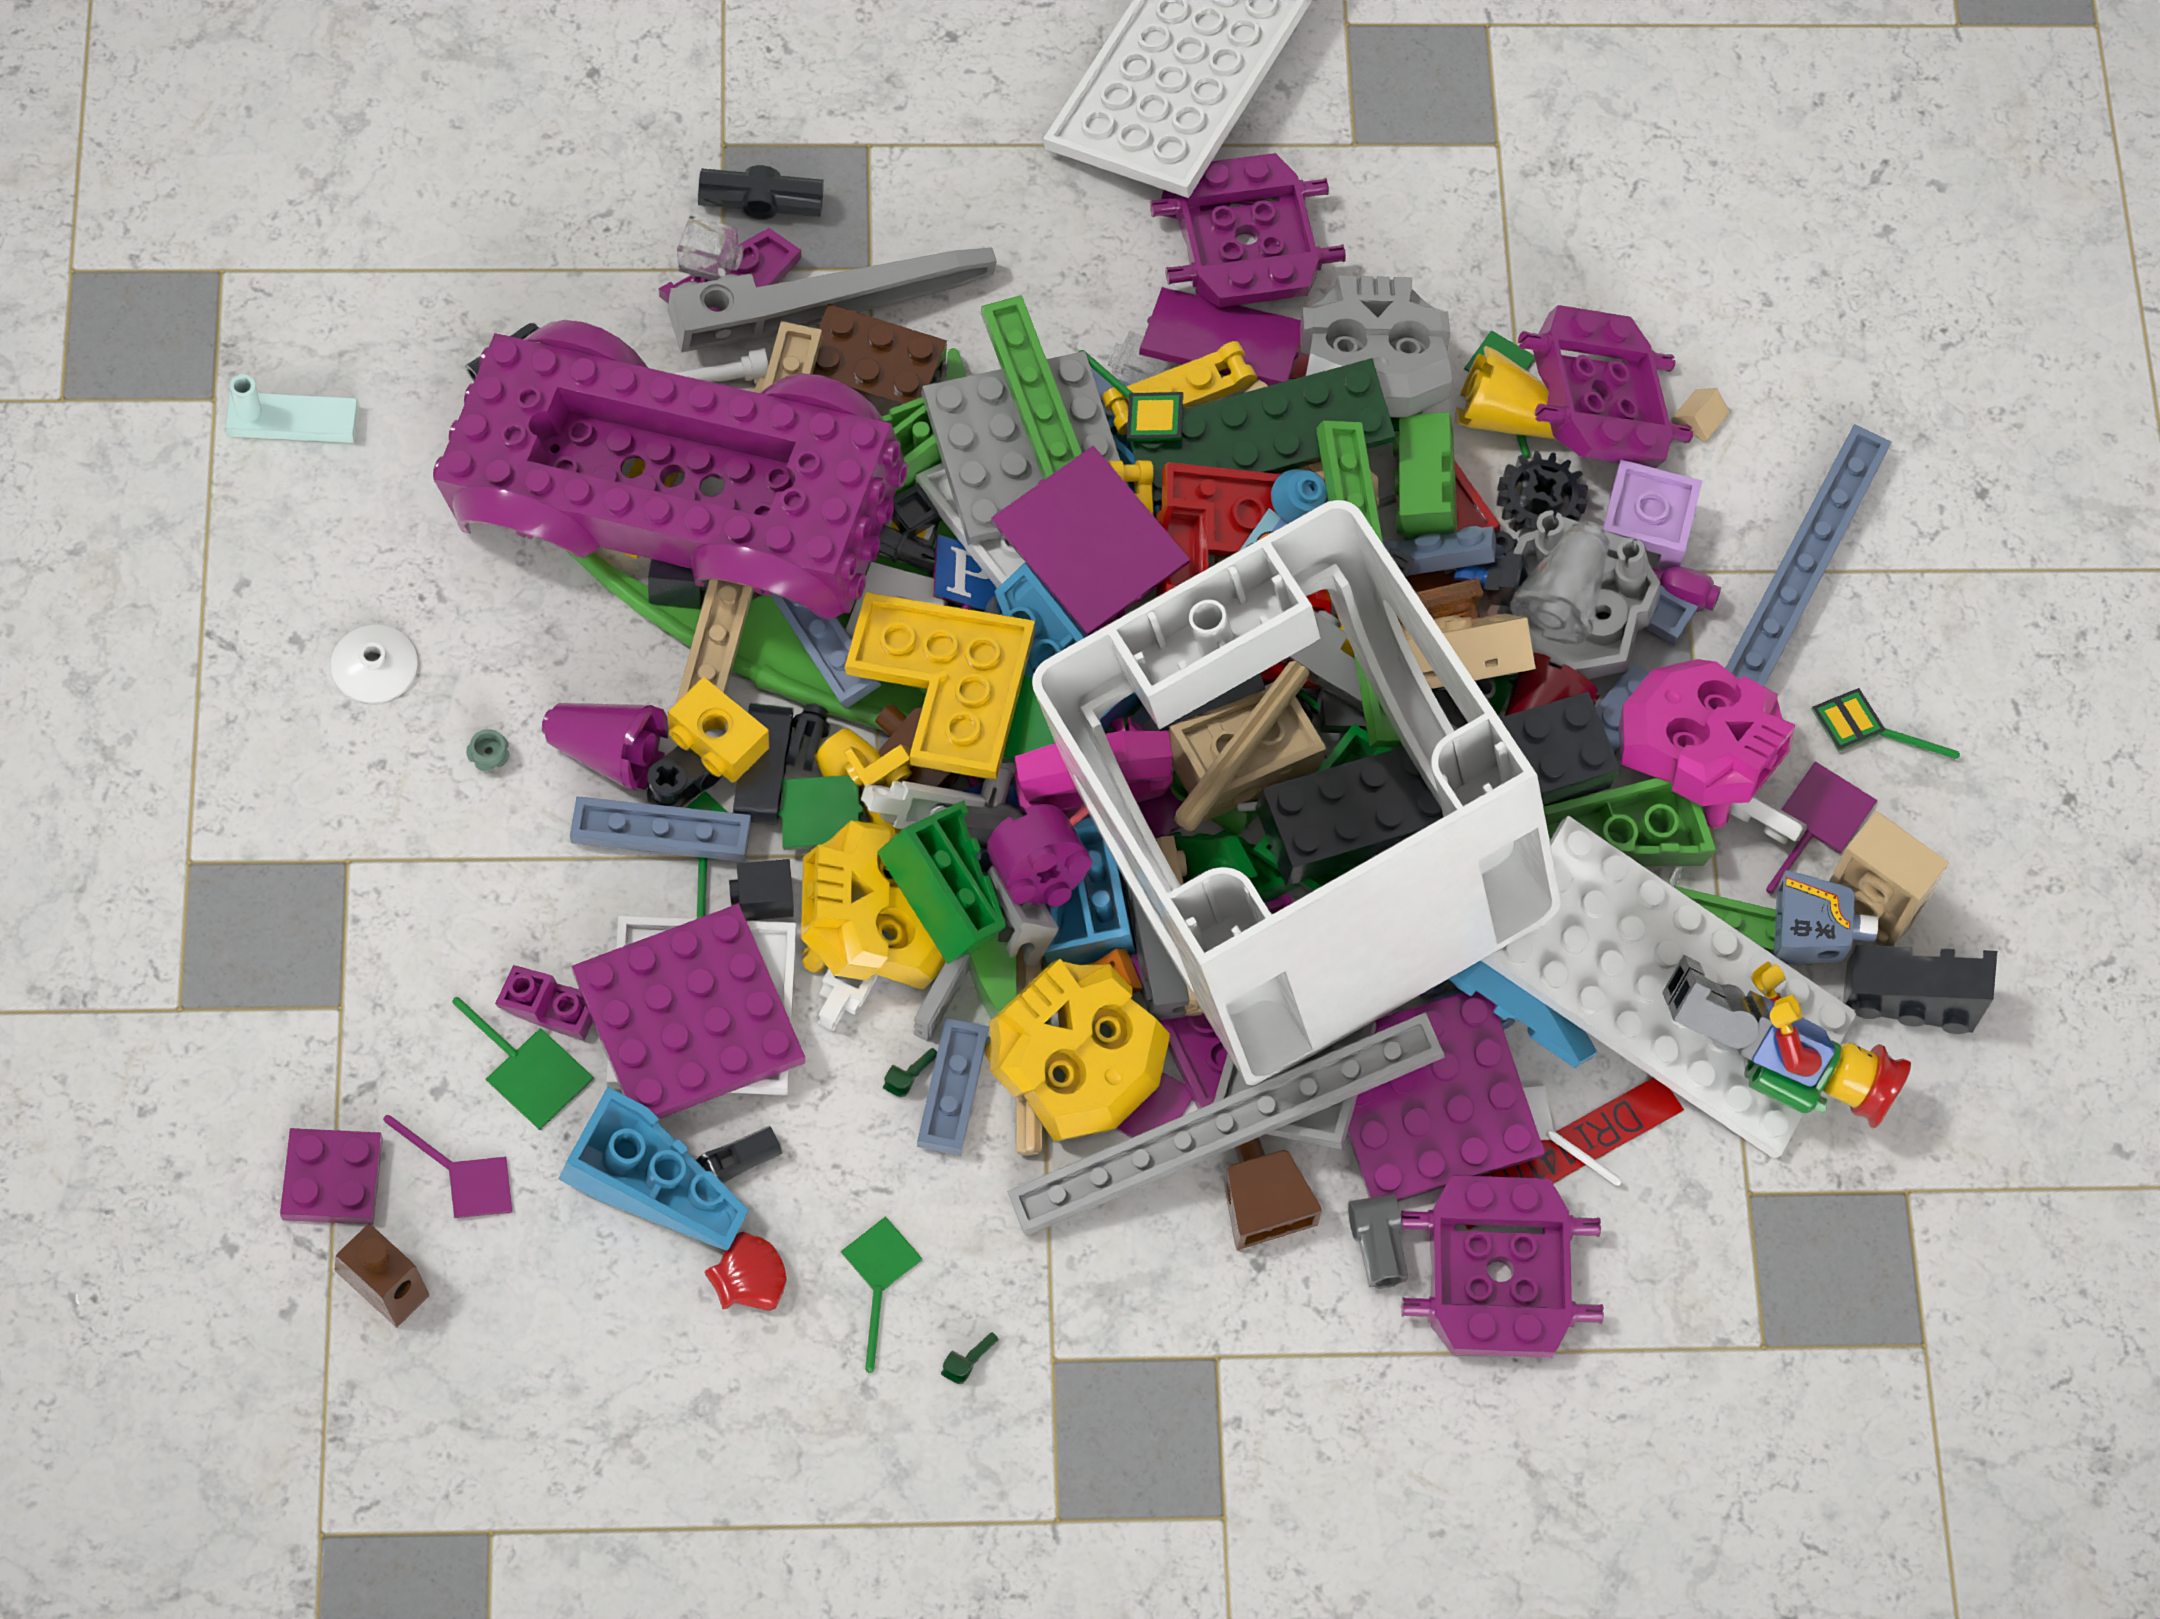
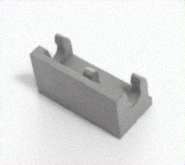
M991 866L987 874L990 876L1002 915L1013 933L1007 943V952L1013 958L1021 947L1024 952L1023 960L1025 963L1037 966L1059 928L1045 904L1038 903L1034 906H1031V902L1015 904L994 866Z

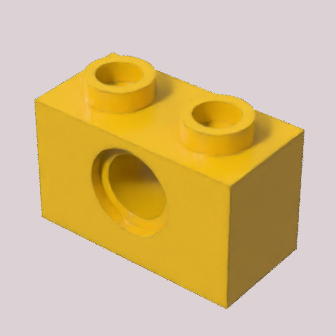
M705 677L696 683L668 711L669 735L672 740L684 750L691 748L701 757L703 765L713 775L717 777L723 775L733 784L769 749V730ZM712 729H720L725 734L714 738L706 735V732Z

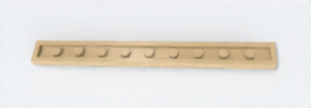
M781 321L762 391L785 376L802 373L813 374L823 338L821 329ZM709 580L676 703L703 677L726 694L754 592L753 587L721 580Z

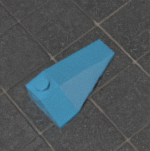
M1025 562L994 591L1003 616L1035 621L1036 631L1025 676H1033L1037 667L1043 661L1087 637ZM1135 692L1116 703L1104 713L1099 721L1104 731L1112 727V721L1125 718L1141 703Z
M1481 960L1449 978L1450 981L1469 996L1478 991L1494 1002L1497 1006L1493 1012L1504 1020L1510 1017L1511 1019L1523 1022L1528 1026L1527 1030L1531 1039L1573 1068H1577L1593 1059L1598 1053L1586 1031Z
M607 1086L566 1161L558 1180L598 1201L728 1251L749 1209L711 1171H706L688 1153L689 1149L679 1139L675 1140L658 1123L659 1118L649 1108Z

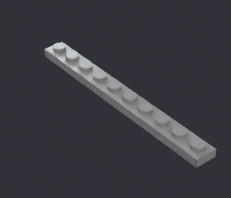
M1425 1012L1007 1192L1024 1234L1028 1236L1445 1058Z

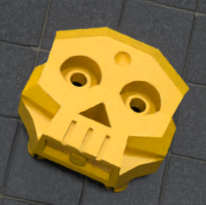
M851 820L826 843L817 845L803 857L801 939L808 947L803 950L801 955L805 957L801 961L803 966L813 973H819L828 967L835 976L865 981L875 974L924 990L935 979L946 961L895 880L887 878L883 873L884 869H888L877 851L897 835L890 834V830L885 826ZM882 930L887 931L891 935L892 941L887 940L883 936Z
M1058 959L1048 965L989 1021L991 1042H988L985 1046V1056L990 1062V1072L1013 1097L1024 1095L1054 1142L1107 1133L1116 1129L1160 1084L1170 1033L1154 1016L1131 999L1132 987L1110 964L1076 965L1062 962L1061 959ZM1056 1012L1058 1013L1059 1027L1044 1024ZM1101 1023L1110 1026L1112 1032L1110 1038L1101 1035L1099 1030ZM1054 1068H1060L1065 1073L1063 1083L1057 1082L1054 1079Z

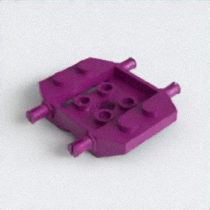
M1276 153L1212 161L1189 198L1176 195L1174 198L1150 200L1152 218L1176 214L1182 236L1187 244L1189 265L1166 267L1167 284L1191 281L1197 295L1219 308L1308 296L1316 279L1317 271L1321 270L1322 264L1346 261V252L1343 244L1323 248L1315 246L1305 206V197L1329 195L1327 178L1310 181L1299 180L1298 175ZM1276 196L1278 198L1277 202L1262 200L1253 205L1238 207L1218 206L1214 210L1200 211L1199 206ZM1242 234H1249L1255 237L1257 241L1253 244H1243L1236 237Z
M1557 305L1548 313L1538 334L1527 331L1520 333L1518 337V343H1521L1519 348L1533 350L1538 374L1549 391L1547 405L1541 403L1537 405L1535 409V416L1537 417L1535 419L1539 422H1550L1553 437L1582 458L1620 463V460L1657 468L1666 461L1671 440L1689 443L1692 440L1693 431H1690L1692 430L1691 426L1673 424L1669 421L1657 369L1671 372L1675 367L1676 361L1673 360L1675 357L1672 354L1656 353L1652 350L1650 343L1632 317ZM1561 350L1621 359L1622 362L1618 360H1613L1612 362L1597 361L1585 355H1579L1578 357L1565 356L1561 354Z
M1451 1175L1433 1210H1428V1212L1401 1210L1402 1230H1427V1236H1430L1432 1265L1431 1293L1429 1298L1402 1297L1401 1316L1428 1317V1322H1431L1432 1329L1452 1355L1553 1358L1568 1328L1574 1327L1576 1322L1603 1323V1304H1576L1575 1301H1572L1570 1241L1573 1235L1600 1237L1601 1219L1600 1217L1582 1218L1569 1215V1210L1551 1179ZM1454 1224L1543 1227V1234L1454 1231ZM1494 1262L1503 1263L1510 1269L1511 1278L1504 1282L1495 1281L1489 1276L1487 1266Z

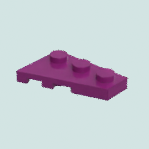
M768 228L727 250V256L707 267L702 264L691 270L690 276L673 285L672 282H669L658 288L659 297L669 304L671 288H676L686 282L703 283L714 281L729 274L741 276L752 273L756 288L778 284L800 261L801 249ZM714 307L708 308V309H710V310H712V311H715V312H720V311H722V310H720V309H718V308H714Z

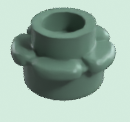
M481 730L472 737L470 744L467 746L466 754L468 760L474 762L477 769L492 771L494 767H502L508 761L510 756L507 750L509 743L503 735L495 730ZM486 749H492L493 751L489 755L484 753Z

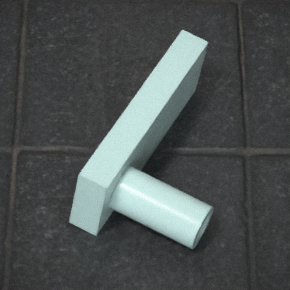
M245 374L235 376L230 382L231 392L225 426L227 437L354 443L358 415L357 398L258 393L254 379Z

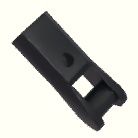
M767 1126L730 1144L707 1151L699 1156L696 1161L706 1171H711L722 1183H725L744 1171L781 1155L782 1150L771 1126ZM731 1156L734 1164L724 1168L721 1160Z

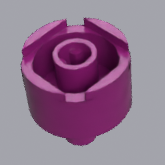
M1049 804L1025 808L1024 810L1027 815L1016 821L1013 820L1012 816L1008 817L991 834L987 843L991 862L1015 904L1031 902V906L1038 903H1048L1051 907L1063 905L1071 898V890L1082 881L1087 871L1091 868L1092 859L1071 821L1061 808Z

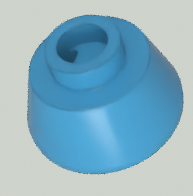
M1301 469L1286 471L1273 484L1271 490L1272 505L1276 513L1284 521L1290 523L1328 502L1326 484L1318 474L1312 471Z

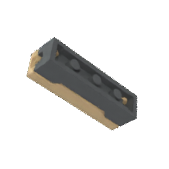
M1174 835L1159 837L1156 841L1180 885H1183L1182 877L1187 875L1184 851L1176 849ZM1120 871L1148 1013L1158 1021L1182 1018L1186 1015H1202V1009L1156 935Z

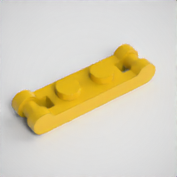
M1232 341L1223 345L1217 352L1126 387L1133 393L1183 392V409L1215 401L1244 390L1257 381V375L1252 366L1246 365L1244 362L1245 353L1240 343ZM1229 367L1231 374L1221 378L1218 371ZM1112 387L1102 395L1101 399L1107 411H1113L1115 415L1113 422L1119 434L1127 435L1126 424H1128L1129 400Z

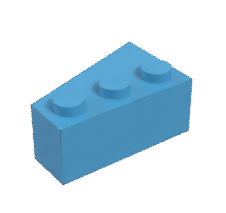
M1092 818L1082 819L1074 828L1092 859V866L1082 881L1071 890L1072 896L1066 903L1057 907H1050V914L1059 930L1044 953L1047 965L1058 959H1061L1062 962L1076 965L1095 963L1116 948L1127 949L1129 955L1136 954L1120 870Z

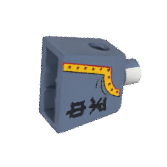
M1785 870L1777 887L1773 955L1786 964L1842 962L1848 955L1853 940L1875 942L1878 931V917L1854 913L1855 892L1850 887Z

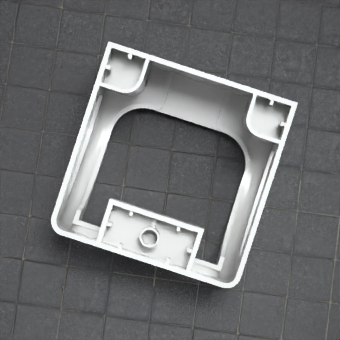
M1335 500L1315 508L1046 659L1037 667L1033 675L1032 686L1061 757L1092 820L1156 935L1248 1085H1257L1284 1073L1549 921L1561 907L1560 893L1536 772L1360 509L1350 502ZM1322 589H1328L1344 631L1375 695L1404 748L1420 772L1421 777L1442 808L1444 818L1271 915L1249 878L1232 868H1214L1180 885L1130 791L1099 721L1109 708L1135 692L1158 728L1161 729L1321 638L1312 605L1306 596ZM1398 618L1468 721V724L1455 731L1452 728L1411 651Z

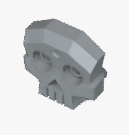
M1337 275L1335 286L1321 301L1312 306L1303 307L1300 323L1301 352L1309 355L1306 376L1373 358L1390 417L1408 418L1450 398L1453 380L1447 353L1450 338L1448 311L1436 309L1426 303L1412 289V277H1393V280H1390L1389 277L1377 276V279H1373V276H1360V279H1356V276Z
M1545 511L1537 519L1538 530L1521 535L1513 552L1514 554H1523L1532 573L1525 608L1491 605L1486 613L1487 616L1505 613L1527 617L1532 650L1535 653L1551 657L1547 665L1561 669L1563 664H1566L1587 679L1626 672L1637 631L1649 625L1660 599V581L1649 564L1644 544L1639 539L1634 541L1632 537L1625 538L1562 517L1558 512L1556 520H1554V511ZM1580 573H1581V574H1584V575H1587V576H1585V577H1583V578L1581 579ZM1540 592L1551 594L1549 598L1544 600L1536 597ZM1600 612H1607L1611 615L1606 620H1600L1596 617Z

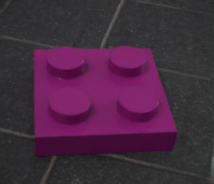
M290 1128L280 1208L281 1219L374 1225L383 1142L381 1132Z

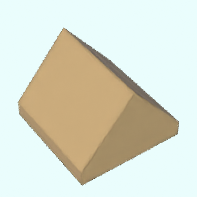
M1717 388L1695 389L1672 417V421L1678 425L1691 426L1692 430L1690 431H1693V435L1706 443L1729 415V410Z

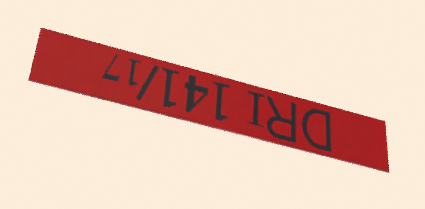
M1653 1077L1557 1130L1556 1133L1596 1160L1684 1111V1108L1671 1089ZM1549 1139L1541 1140L1545 1151L1544 1157L1483 1176L1551 1179L1554 1183L1586 1164ZM1465 1225V1226H1466V1228H1467L1468 1230H1470V1229L1474 1228V1227L1477 1226V1225Z

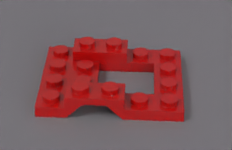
M1167 462L1162 467V509L1157 513V521L1188 556L1190 563L1156 587V596L1166 593L1207 570L1208 555L1230 557L1239 552L1270 508L1276 513L1271 501V490L1274 482L1281 474ZM1326 589L1306 596L1312 605L1313 611L1318 613L1321 610L1331 614V599ZM1278 662L1262 671L1263 683L1268 685L1275 682L1286 665ZM1309 680L1302 686V688L1320 689L1319 686Z

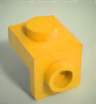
M900 744L869 765L859 749L850 747L844 751L849 760L844 766L858 787L863 784L865 786L866 784L883 786L886 783L891 787L893 781L902 782L912 774L909 769L913 766L910 764L909 758L911 749Z

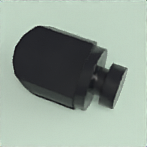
M805 704L802 713L794 716L792 726L795 729V733L788 752L786 765L795 767L806 735L811 737L805 756L803 770L812 771L815 755L819 750L821 740L828 737L831 726L827 722L829 712L826 708L817 704Z

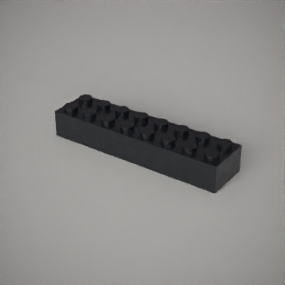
M1589 691L1500 718L1537 774L1543 807L1610 789L1621 770ZM1404 746L1264 787L1255 806L1285 886L1364 863L1444 818L1442 808L1421 777L1420 772Z

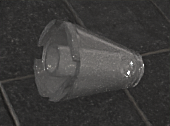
M1589 521L1572 524L1514 593L1510 603L1513 615L1527 617L1529 628L1532 622L1543 628L1544 631L1541 636L1563 644L1583 643L1585 637L1587 636L1588 638L1593 630L1610 544L1604 529Z

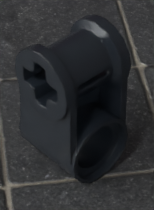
M677 746L649 768L647 774L649 785L646 795L647 802L653 805L683 807L702 791L714 786L723 775L720 777L713 775L703 765L701 757L691 748L684 750Z

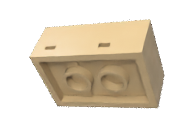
M1503 613L1477 619H1471L1470 617L1460 618L1459 615L1434 619L1474 681L1535 669L1527 617ZM1401 625L1411 651L1430 688L1444 687L1404 625Z
M1273 683L1266 685V690L1169 727L1168 732L1173 753L1172 767L1188 794L1191 793ZM1296 697L1293 698L1204 816V822L1237 808L1240 803H1249L1258 799L1264 787L1315 773L1320 767L1327 748Z
M1875 811L1846 847L1829 882L1853 889L1855 892L1854 913L1877 916L1878 931L1875 942L1881 946L1895 947L1921 914L1949 862L1878 811Z

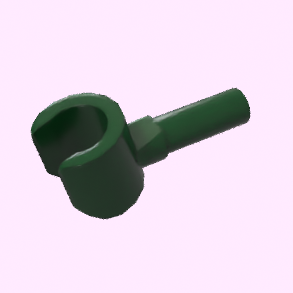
M930 1048L916 1062L911 1064L907 1071L892 1065L884 1077L885 1084L883 1089L898 1097H905L909 1093L915 1078L936 1059L937 1051L934 1048Z
M993 1332L989 1333L968 1352L966 1357L952 1350L943 1363L944 1369L941 1375L954 1383L963 1384L967 1381L974 1364L999 1341L998 1337Z

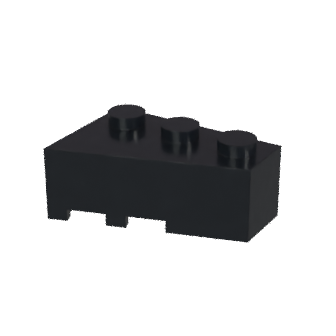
M1856 945L1847 961L1843 1003L1852 1008L1858 1017L1865 1019L1885 1017L1897 1019L1899 1023L1906 1026L1917 1027L1925 1024L1942 1027L1943 1031L1951 1034L1973 1033L1994 999L1998 951L1983 950V958L1955 957V949H1941L1940 957L1913 956L1912 947Z

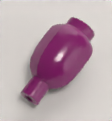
M1680 566L1670 567L1665 571L1652 567L1660 581V585L1667 592L1681 600L1698 606L1696 612L1703 611L1704 609L1714 610L1721 587L1714 585V581L1709 575Z

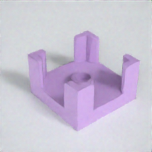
M1620 460L1601 530L1625 538L1632 537L1634 541L1639 539L1644 544L1646 551L1661 554L1657 565L1658 570L1665 571L1670 567L1680 566L1685 554L1702 480Z

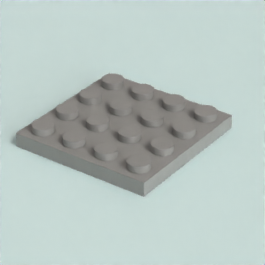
M1082 351L1047 359L1082 453L1094 445L1106 461H1120L1086 352ZM1002 369L922 386V398L967 544L1000 538L1003 535L991 522V517L1034 488L1043 479Z

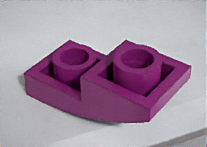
M516 965L512 966L495 1002L498 1008L519 1018L583 1041L593 1023L579 989L557 984L553 975Z

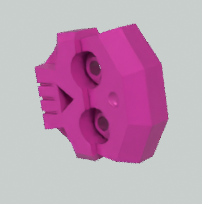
M1702 659L1691 660L1653 669L1625 701L1618 725L1621 765L1672 783V791L1704 806L1703 813L1708 827L1719 829L1726 826V822L1728 823L1732 803H1749L1790 752L1795 724L1783 720L1777 693L1744 675L1741 679H1738L1718 662Z
M1132 716L1127 717L1128 731L1125 730L1124 719L1119 718L1111 723L1114 732L1105 735L1136 803L1163 796L1171 787L1173 753L1168 731H1138L1132 726L1130 720ZM1056 743L1015 756L1017 771L1014 772L1020 812L1027 815L1024 810L1025 808L1049 804L1061 808L1070 819L1084 805ZM1088 813L1083 819L1091 818L1090 814Z

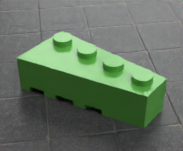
M1659 778L1543 807L1549 840L1553 837L1561 821L1570 816L1642 866H1704L1716 852L1701 805L1672 791V783Z

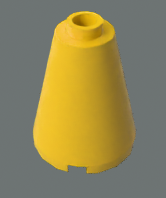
M1485 346V356L1478 354L1462 387L1460 395L1465 397L1466 404L1464 409L1456 408V424L1467 428L1557 440L1552 435L1550 422H1539L1535 419L1537 417L1535 416L1537 405L1540 403L1547 405L1549 391L1545 384L1496 349Z

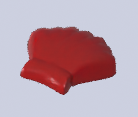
M747 1232L737 1233L728 1251H724L719 1264L704 1271L705 1276L716 1290L723 1310L728 1309L735 1303L762 1310H774L784 1293L787 1282L783 1261L775 1247L764 1238Z

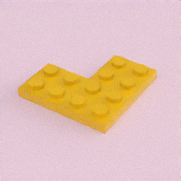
M866 592L845 663L846 675L928 689L909 756L911 765L997 780L1036 631L1035 621Z

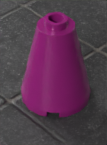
M558 703L544 715L542 732L545 734L546 742L549 745L621 786L637 791V788L644 790L649 786L647 780L649 768L665 756V753L658 751L660 737L668 739L669 726L668 717L664 709L653 705Z

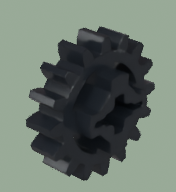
M1534 451L1532 461H1528L1523 455L1518 456L1515 466L1508 464L1505 467L1503 477H1500L1497 486L1499 493L1496 506L1504 507L1501 518L1503 520L1513 518L1515 520L1513 530L1517 532L1525 527L1528 529V533L1538 530L1537 519L1545 511H1554V520H1556L1558 512L1562 517L1579 522L1581 514L1585 513L1588 503L1585 499L1588 485L1580 484L1583 473L1581 471L1571 473L1569 468L1572 461L1567 459L1562 464L1556 462V453L1553 452L1549 455L1548 460L1542 459L1539 451ZM1520 482L1522 484L1520 495L1516 496L1515 487ZM1568 495L1569 504L1564 509L1562 507L1564 496Z

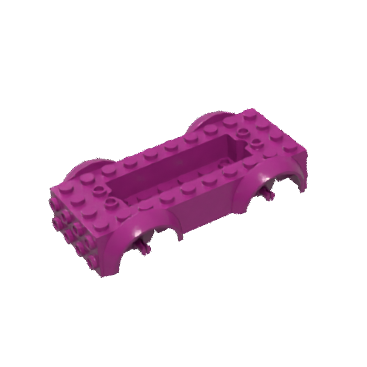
M561 320L546 324L524 339L494 333L489 347L484 348L481 353L479 371L475 381L469 384L465 391L464 407L459 419L455 420L450 427L449 443L443 457H439L434 465L433 480L462 532L471 534L469 522L485 523L515 530L523 538L526 536L528 539H532L533 536L559 546L580 558H584L599 547L666 562L691 568L696 586L704 587V580H721L750 586L761 595L764 592L765 596H770L772 593L807 608L817 617L829 620L844 612L850 613L855 599L859 600L862 597L866 585V569L869 561L874 562L877 558L880 548L879 535L883 524H888L892 518L894 511L893 497L897 487H902L906 481L908 464L904 461L901 445L897 441L892 424L885 422L875 406L859 392L839 381L813 374L788 375L768 386L761 393H756L648 368L634 349L619 337L603 328L581 321ZM633 458H639L644 461L645 470L641 475L635 478H628L622 474V467L626 461ZM672 473H682L685 475L683 482L675 487L663 485L665 479ZM709 477L723 479L724 481L722 492L716 496L709 497L701 493V485Z

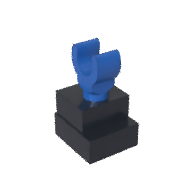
M1506 553L1505 558H1495V562L1490 563L1489 570L1476 565L1456 568L1454 580L1461 581L1459 587L1461 591L1475 592L1484 589L1492 605L1523 609L1525 608L1532 579V573L1523 554Z

